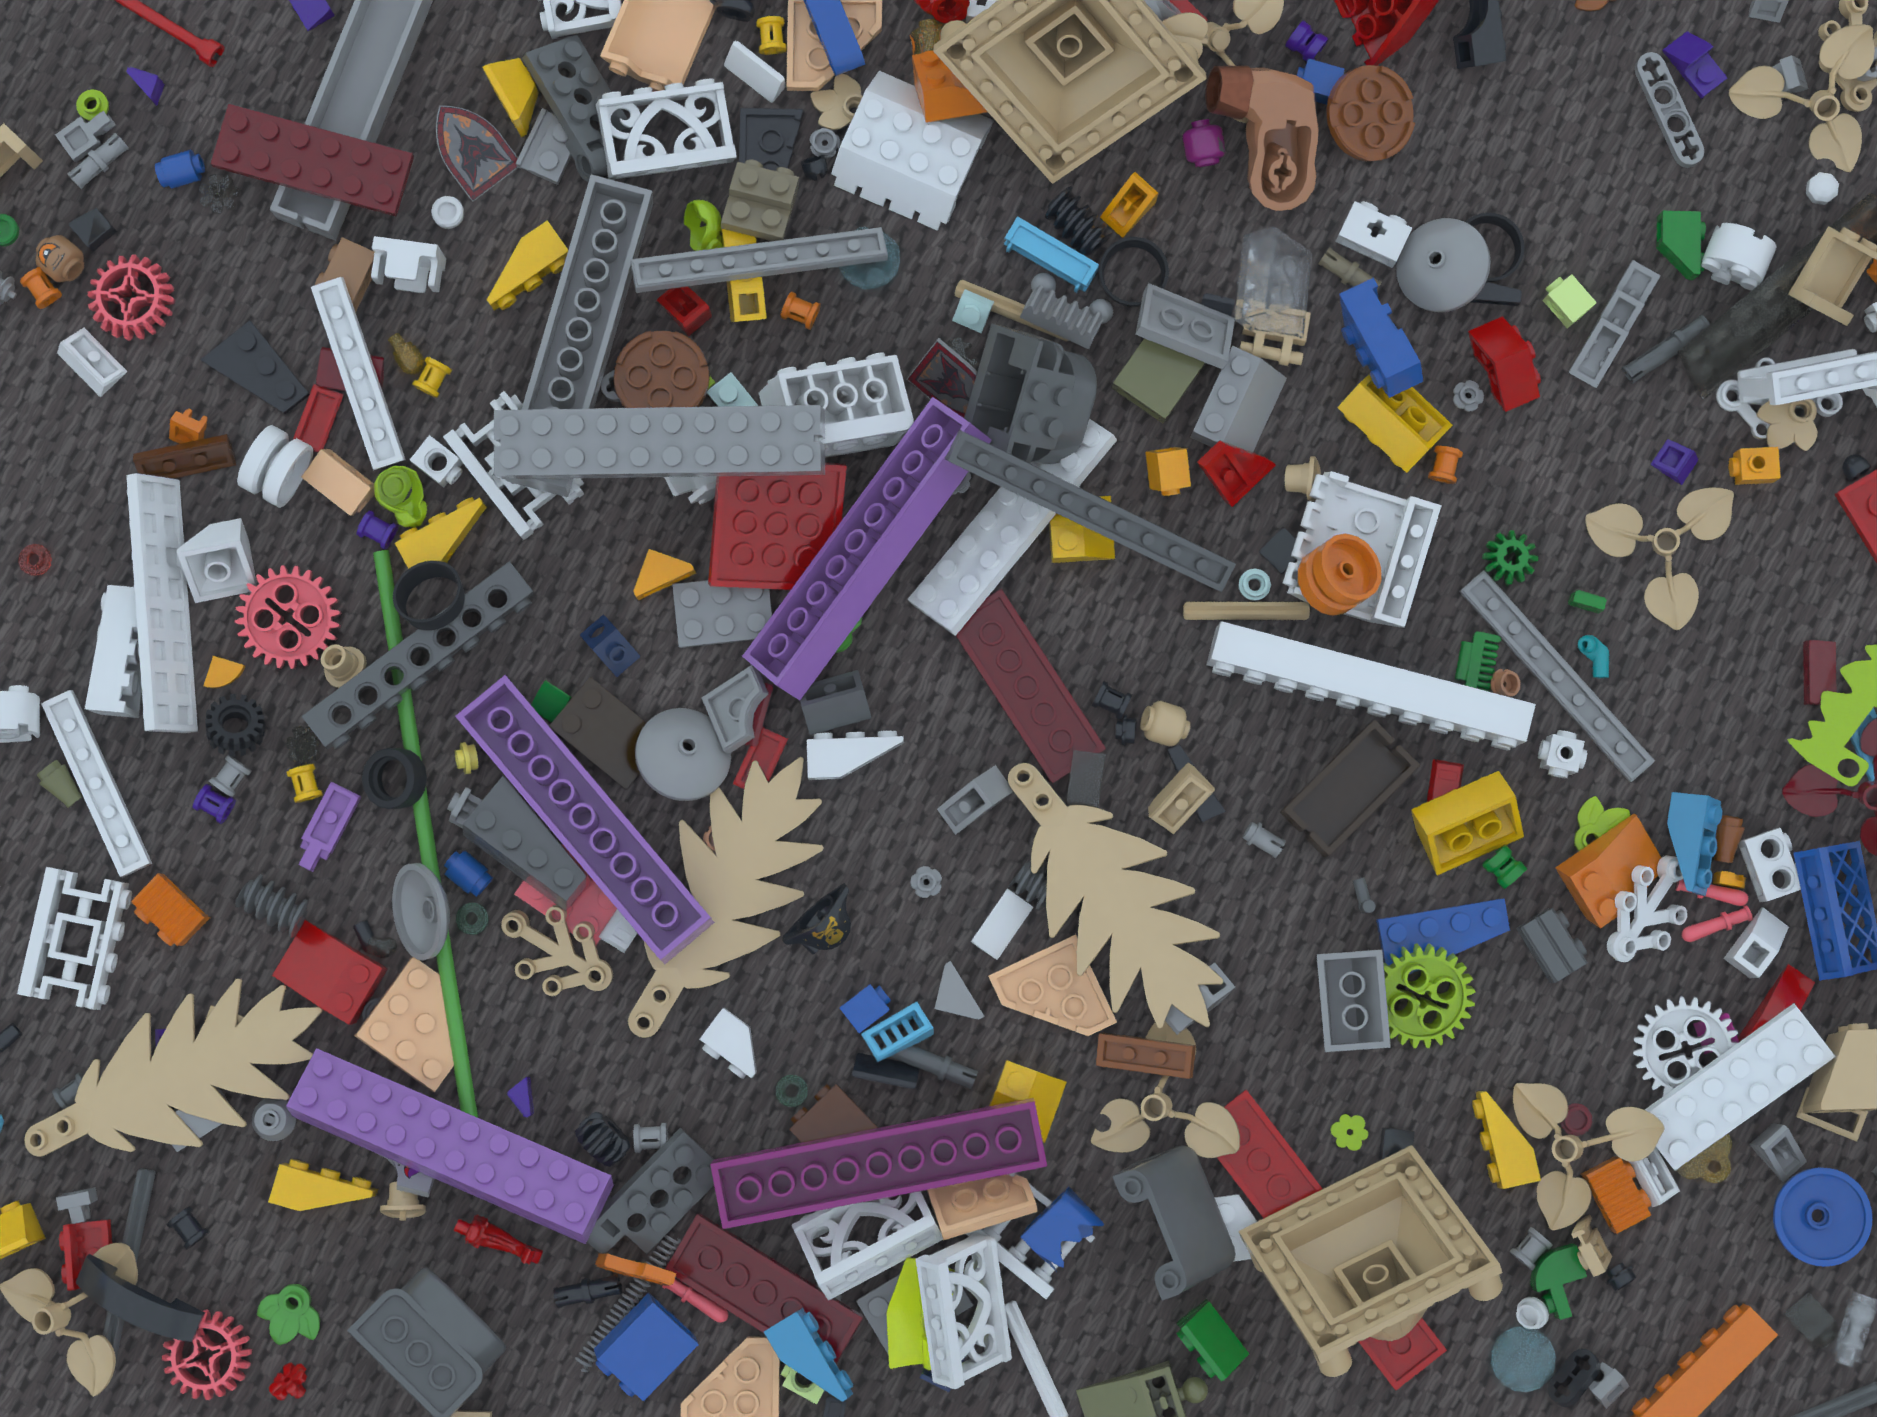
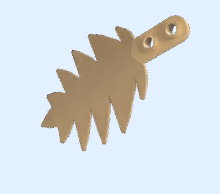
M799 757L783 768L769 783L758 761L752 762L745 783L742 820L720 787L710 794L711 828L716 855L685 820H680V844L685 874L691 894L715 923L666 964L656 956L644 941L648 959L656 971L628 1018L629 1028L635 1035L643 1038L654 1035L684 987L702 988L728 979L730 976L728 972L706 968L718 966L753 952L780 936V931L736 921L735 919L754 916L803 897V891L757 879L779 873L823 851L824 847L822 845L776 841L803 823L822 803V800L819 798L796 799L802 779L803 757ZM655 991H664L666 998L664 1000L656 999ZM646 1017L650 1021V1025L642 1027L639 1025L638 1019Z
M1022 763L1014 766L1008 774L1009 786L1040 824L1034 838L1031 853V872L1033 874L1038 872L1049 854L1046 909L1049 936L1051 938L1056 936L1083 899L1079 916L1076 952L1078 976L1084 974L1112 936L1110 948V994L1112 1011L1114 1013L1119 1011L1141 969L1148 1007L1159 1029L1163 1028L1171 1005L1192 1020L1205 1027H1209L1210 1022L1205 1001L1198 985L1223 984V979L1207 964L1174 945L1218 939L1220 933L1188 918L1151 908L1195 894L1193 887L1144 872L1124 870L1166 857L1167 851L1141 838L1102 825L1090 824L1112 819L1113 814L1091 806L1070 805L1067 807L1033 765ZM1022 774L1030 776L1026 782H1020L1018 777ZM1040 798H1047L1049 800L1044 806L1037 804V800Z
M236 979L220 998L203 1024L196 1039L194 995L188 994L176 1010L159 1040L152 1059L151 1015L145 1013L123 1040L104 1070L100 1081V1060L95 1059L81 1080L75 1097L76 1103L31 1126L25 1134V1146L32 1155L45 1156L89 1134L90 1137L99 1143L111 1148L134 1152L135 1146L118 1132L120 1131L128 1135L166 1144L201 1147L203 1142L171 1107L218 1123L245 1127L247 1125L246 1121L214 1086L261 1098L290 1099V1095L253 1064H292L310 1060L313 1053L293 1040L309 1028L323 1012V1009L320 1007L294 1008L281 1011L286 986L281 985L261 999L237 1025L242 979ZM65 1121L68 1123V1130L66 1132L64 1130ZM38 1135H40L42 1139L40 1145H38L37 1142Z

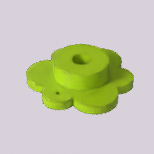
M1343 1114L1340 1116L1339 1122H1335L1330 1129L1331 1134L1337 1138V1146L1341 1148L1347 1146L1352 1151L1359 1150L1362 1146V1140L1368 1137V1131L1364 1129L1365 1120L1359 1115L1350 1117L1347 1114ZM1348 1129L1352 1130L1351 1135L1347 1134Z

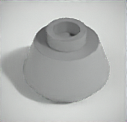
M266 1098L257 1104L252 1114V1125L255 1132L261 1138L268 1141H279L291 1134L296 1124V1118L292 1117L287 1109V1100Z

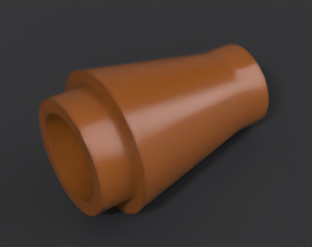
M1722 815L1721 822L1717 825L1716 830L1717 851L1714 855V860L1733 863L1734 855L1745 830V827L1742 826V818Z

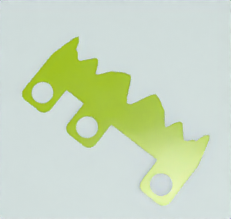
M1877 645L1865 646V650L1872 660L1855 661L1840 669L1842 676L1851 687L1852 693L1844 694L1824 691L1822 693L1820 708L1825 722L1815 720L1808 722L1812 738L1803 739L1802 741L1793 738L1787 739L1789 744L1809 763L1847 786L1857 785L1869 768L1866 760L1844 746L1873 707L1877 708ZM1843 759L1856 761L1859 765L1858 774L1851 778L1842 776L1838 771L1839 762Z

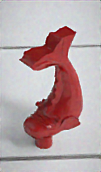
M475 1215L471 1224L458 1219L454 1231L465 1235V1242L474 1248L483 1246L509 1252L518 1256L524 1264L528 1263V1265L531 1262L539 1263L543 1253L542 1250L519 1241L503 1229L488 1222V1218Z

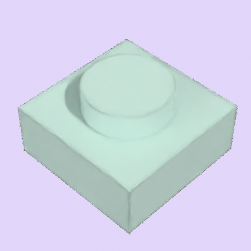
M965 289L952 321L982 333L994 301Z

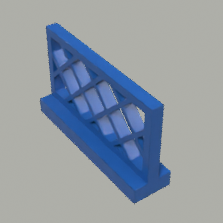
M1860 841L1795 852L1794 858L1819 980L1847 977L1857 973L1876 970L1877 923ZM1848 849L1852 860L1851 866L1844 861ZM1840 870L1846 875L1844 884L1837 879ZM1853 884L1857 886V898L1851 893ZM1846 902L1853 907L1850 916L1843 910ZM1860 915L1864 919V929L1857 924ZM1853 933L1860 939L1857 947L1850 942ZM1867 947L1870 949L1872 963L1863 956Z

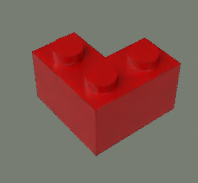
M1502 316L1468 331L1473 354L1487 371L1491 393L1505 412L1540 397L1538 384L1541 383V378L1532 360L1536 358L1534 348L1529 341L1522 339L1515 325L1511 326Z

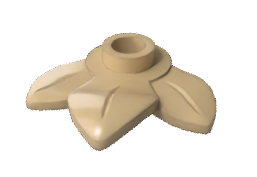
M845 74L835 76L834 90L814 91L810 95L814 107L822 113L818 124L830 130H838L850 124L855 113L849 110L854 107L858 108L863 97L857 81Z
M1812 399L1780 405H1770V401L1760 407L1756 414L1759 419L1770 424L1766 435L1768 447L1782 449L1795 442L1800 449L1807 451L1816 441L1818 431L1813 420L1816 417L1817 408ZM1796 406H1800L1804 409L1803 417H1799L1795 414L1794 410Z

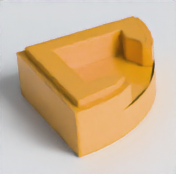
M213 656L203 686L207 688H220L229 685L240 677L245 669V665Z
M1717 871L1714 873L1713 884L1745 888L1746 877L1744 875H1735V873L1727 871Z

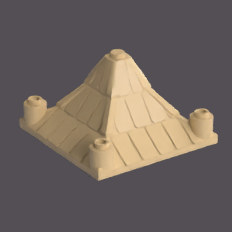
M998 0L988 9L971 19L967 24L959 20L946 23L941 30L940 41L934 44L933 49L934 53L1052 184L1207 79L1206 72L1199 65L1196 49L1189 44L1179 43L1144 0Z
M1412 1145L1239 1231L1240 1237L1249 1251L1254 1267L1264 1273L1313 1350L1320 1371L1329 1377L1343 1375L1350 1369L1352 1359L1348 1347L1368 1337L1386 1341H1393L1404 1337L1418 1323L1428 1307L1434 1305L1435 1302L1442 1301L1458 1293L1461 1289L1468 1288L1470 1295L1479 1301L1494 1299L1502 1291L1503 1285L1499 1274L1503 1272L1500 1263Z

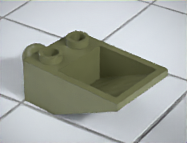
M1166 1361L1077 1389L1076 1392L1084 1417H1164L1162 1411L1168 1407L1174 1409L1175 1415L1173 1417H1187L1182 1401L1187 1400L1194 1404L1204 1401L1208 1394V1386L1203 1379L1191 1377L1184 1382L1181 1388H1178L1170 1362ZM1162 1376L1165 1379L1164 1385L1156 1387L1152 1383L1153 1378Z

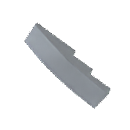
M1634 260L1631 261L1568 373L1597 388L1661 275Z

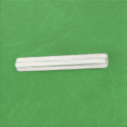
M1010 1301L1006 1303L1007 1325L1049 1416L1068 1417L1066 1408L1017 1302Z

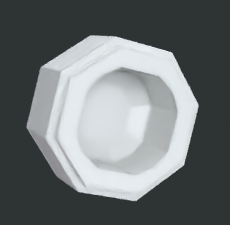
M1819 172L1807 182L1806 195L1812 203L1825 205L1838 195L1839 183L1832 174Z

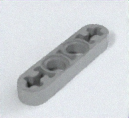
M1645 53L1635 64L1636 77L1675 161L1682 167H1694L1704 156V146L1665 61L1657 53ZM1646 61L1650 65H1657V68L1654 70L1656 80L1660 77L1664 79L1663 81H1658L1652 87L1649 86V83L1654 80L1651 72H1644L1642 69L1646 65ZM1657 89L1667 90L1671 96L1670 102L1667 104L1657 102L1654 97L1655 91ZM1670 117H1678L1682 120L1684 127L1681 132H1673L1668 128L1667 121ZM1687 133L1690 135L1685 140L1689 149L1695 148L1696 150L1693 160L1689 156L1683 157L1682 152L1685 149L1683 141L1675 142L1676 139L1682 138Z

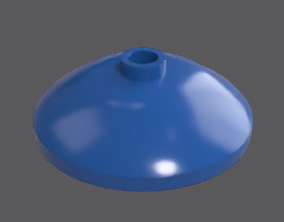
M1810 1168L1792 1176L1782 1186L1774 1203L1773 1223L1780 1242L1795 1258L1815 1266H1835L1853 1258L1866 1244L1872 1228V1209L1863 1188L1849 1175L1831 1168ZM1819 1209L1822 1213V1218L1815 1222L1812 1219V1212Z

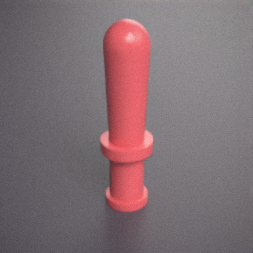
M1679 880L1675 890L1689 892L1686 890L1684 880ZM1712 884L1707 888L1705 896L1736 906L1746 905L1749 899L1747 893L1742 890ZM1697 895V898H1701V899H1702V898L1704 897V896Z
M1747 905L1743 906L1740 910L1728 914L1724 911L1720 913V917L1684 928L1682 938L1686 942H1694L1723 929L1727 931L1732 930L1733 925L1747 920L1752 921V913Z
M676 1278L673 1285L662 1286V1288H667L681 1297V1302H689L714 1321L722 1323L728 1319L729 1314L725 1308Z

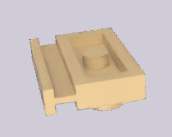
M1587 1215L1577 1221L1571 1235L1573 1239L1578 1237L1581 1241L1578 1247L1580 1251L1577 1252L1581 1265L1585 1270L1590 1269L1593 1277L1606 1272L1612 1255L1598 1229L1594 1228L1592 1230L1590 1226L1592 1217Z

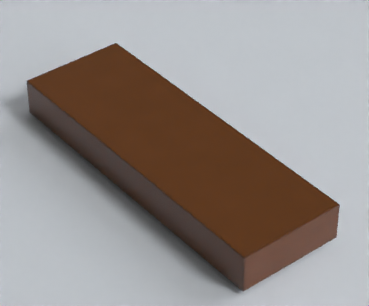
M228 434L134 453L133 462L138 474L174 479L236 466V457Z

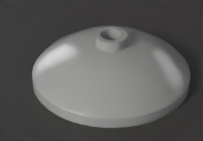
M1452 218L1429 221L1409 235L1397 259L1396 274L1399 286L1412 303L1424 310L1449 312L1459 309L1471 302L1484 287L1490 271V252L1482 235L1470 224ZM1441 255V261L1438 264H1433L1434 257Z
M687 708L669 709L652 717L642 728L635 747L636 764L645 782L657 793L678 801L698 800L713 793L724 781L731 764V753L723 751L710 717L699 711ZM683 743H688V744H690V745L692 746L693 750H691V751L685 750V749L683 748L682 744H683Z
M420 863L407 864L400 869L394 882L392 894L394 922L399 938L408 953L418 960H428L437 956L445 944L450 924L449 902L440 881L430 869Z

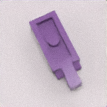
M333 782L329 784L301 838L303 842L300 847L306 851L298 865L313 872L320 857L325 860L329 858L330 853H333L352 817L361 796Z

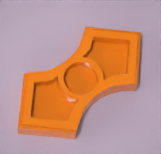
M607 1253L598 1254L595 1263L599 1268L664 1286L673 1285L677 1274L647 1263L635 1262Z

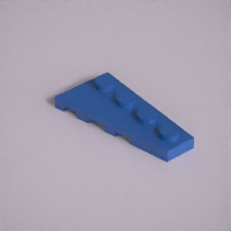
M1503 898L1376 919L1383 961L1388 965L1393 963L1390 958L1391 953L1398 958L1402 957L1401 947H1405L1409 953H1413L1414 944L1417 943L1421 947L1422 952H1424L1429 943L1434 947L1435 953L1440 947H1443L1447 951V957L1452 953L1457 954L1510 931L1505 899ZM1420 969L1412 970L1409 974H1412Z

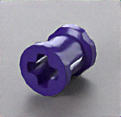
M369 510L362 518L356 535L361 538L366 536L379 543L380 547L386 550L393 541L399 525L394 522L389 524L375 517V513Z
M206 784L196 796L192 807L196 811L203 810L215 817L217 823L223 824L231 813L236 799L232 797L226 798L213 791L211 785ZM210 801H212L213 803L219 805V807H217V806L211 804Z

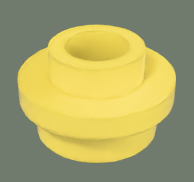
M466 742L460 743V750H455V760L457 768L463 769L465 774H471V770L478 769V757L475 745H467Z

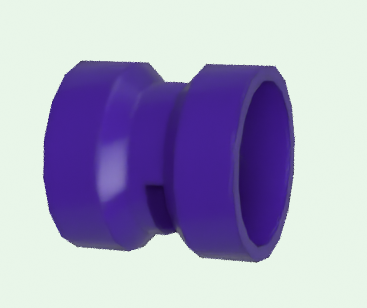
M1303 20L1292 33L1285 47L1292 52L1297 51L1302 54V59L1307 62L1308 58L1315 60L1314 57L1318 51L1321 52L1329 38L1322 33L1316 34L1313 32L1311 25Z

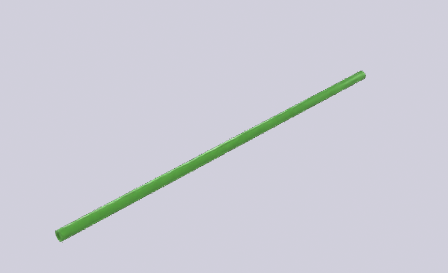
M389 550L374 552L373 556L389 651L403 641L399 613L393 604L395 586ZM397 669L391 670L394 685L400 684L404 678L403 672ZM410 688L401 695L403 700L397 705L404 749L411 750L422 760ZM425 788L420 800L413 804L421 862L436 875L441 883L427 789ZM448 929L445 944L436 958L454 1062L460 1110L478 1118Z

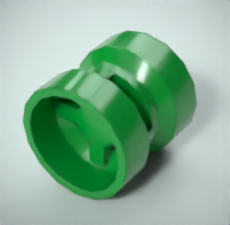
M1506 844L1495 851L1496 854L1490 860L1487 859L1482 864L1487 872L1493 873L1497 877V883L1502 889L1511 885L1527 870V867L1521 861H1516L1513 858L1512 850Z

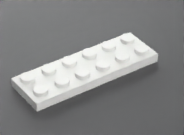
M1793 1003L1645 1109L1659 1118L1665 1127L1657 1143V1149L1671 1167L1677 1170L1836 1056L1795 1003Z

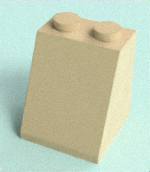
M1867 1023L1838 1027V1032L1829 1034L1825 1042L1836 1057L1814 1072L1809 1085V1092L1802 1106L1803 1113L1877 1110V1029H1869Z

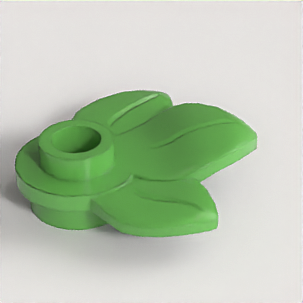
M300 1284L287 1285L279 1294L266 1296L260 1302L257 1310V1316L270 1320V1335L278 1345L288 1343L297 1333L314 1340L320 1329V1316L310 1305L311 1296L309 1291ZM289 1298H296L298 1305H292L289 1302Z

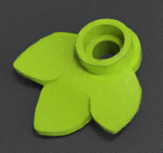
M1596 796L1588 799L1577 814L1580 828L1574 836L1576 849L1580 851L1588 845L1586 842L1587 835L1593 834L1598 839L1630 817V811L1625 808H1612L1604 811L1601 802Z

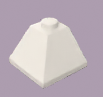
M241 518L209 524L177 549V555L195 603L251 592L246 585L247 583L257 586L249 539Z

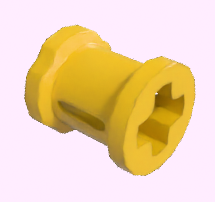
M767 16L756 21V26L760 28L761 35L760 54H781L787 51V45L783 43L782 26L785 24L783 17ZM770 32H773V40L770 39Z
M426 357V366L419 379L414 380L412 385L428 395L438 398V389L446 374L450 375L452 369L431 357Z
M315 764L296 767L286 772L287 777L292 779L296 793L294 797L295 803L323 796L322 790H318L313 773L316 769Z

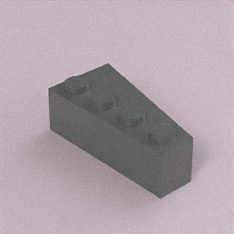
M502 776L463 823V836L564 911H567L586 887L587 876L508 780Z

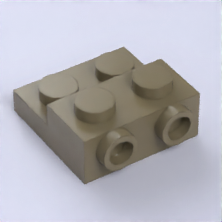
M746 160L745 163L737 162L729 188V197L721 220V228L770 241L784 240L798 193L799 177L794 176L793 171L784 167H779L776 171L765 169L756 160Z

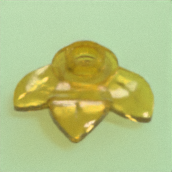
M1727 1133L1676 1171L1687 1179L1702 1177L1710 1183L1724 1181L1731 1172V1163L1727 1157L1732 1148L1729 1134ZM1711 1161H1718L1720 1169L1716 1172H1711L1708 1169V1164Z

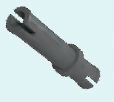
M1700 315L1680 330L1674 329L1664 341L1655 345L1632 362L1624 365L1621 368L1622 372H1627L1625 376L1631 384H1634L1676 354L1687 352L1692 344L1712 332V328L1709 327L1710 323L1703 315Z
M888 1035L892 1044L897 1041L896 1038L892 1037L891 1035ZM914 1045L890 1056L937 1075V1079L940 1081L947 1079L969 1090L972 1089L978 1074V1070H973L952 1061L950 1056L946 1055L944 1058Z

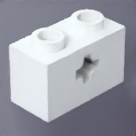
M1355 201L1335 242L1393 268L1412 227L1407 226V222L1396 215L1388 217L1379 213L1378 208L1373 204ZM1374 226L1379 228L1376 238L1371 236Z

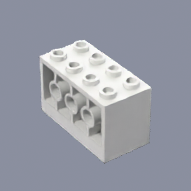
M875 353L867 356L866 360L856 361L854 357H849L837 361L836 365L826 366L825 362H818L809 365L807 369L798 371L796 367H787L777 371V375L768 380V384L759 392L762 406L821 405L825 409V439H818L815 436V441H821L825 445V458L894 446L901 441L914 423L897 355L885 356L884 353Z

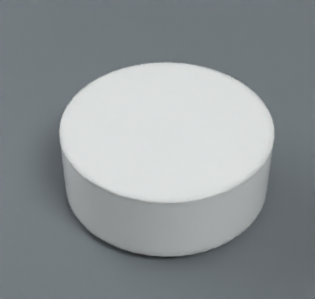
M443 196L437 199L432 206V217L436 224L442 228H454L463 220V206L454 197Z

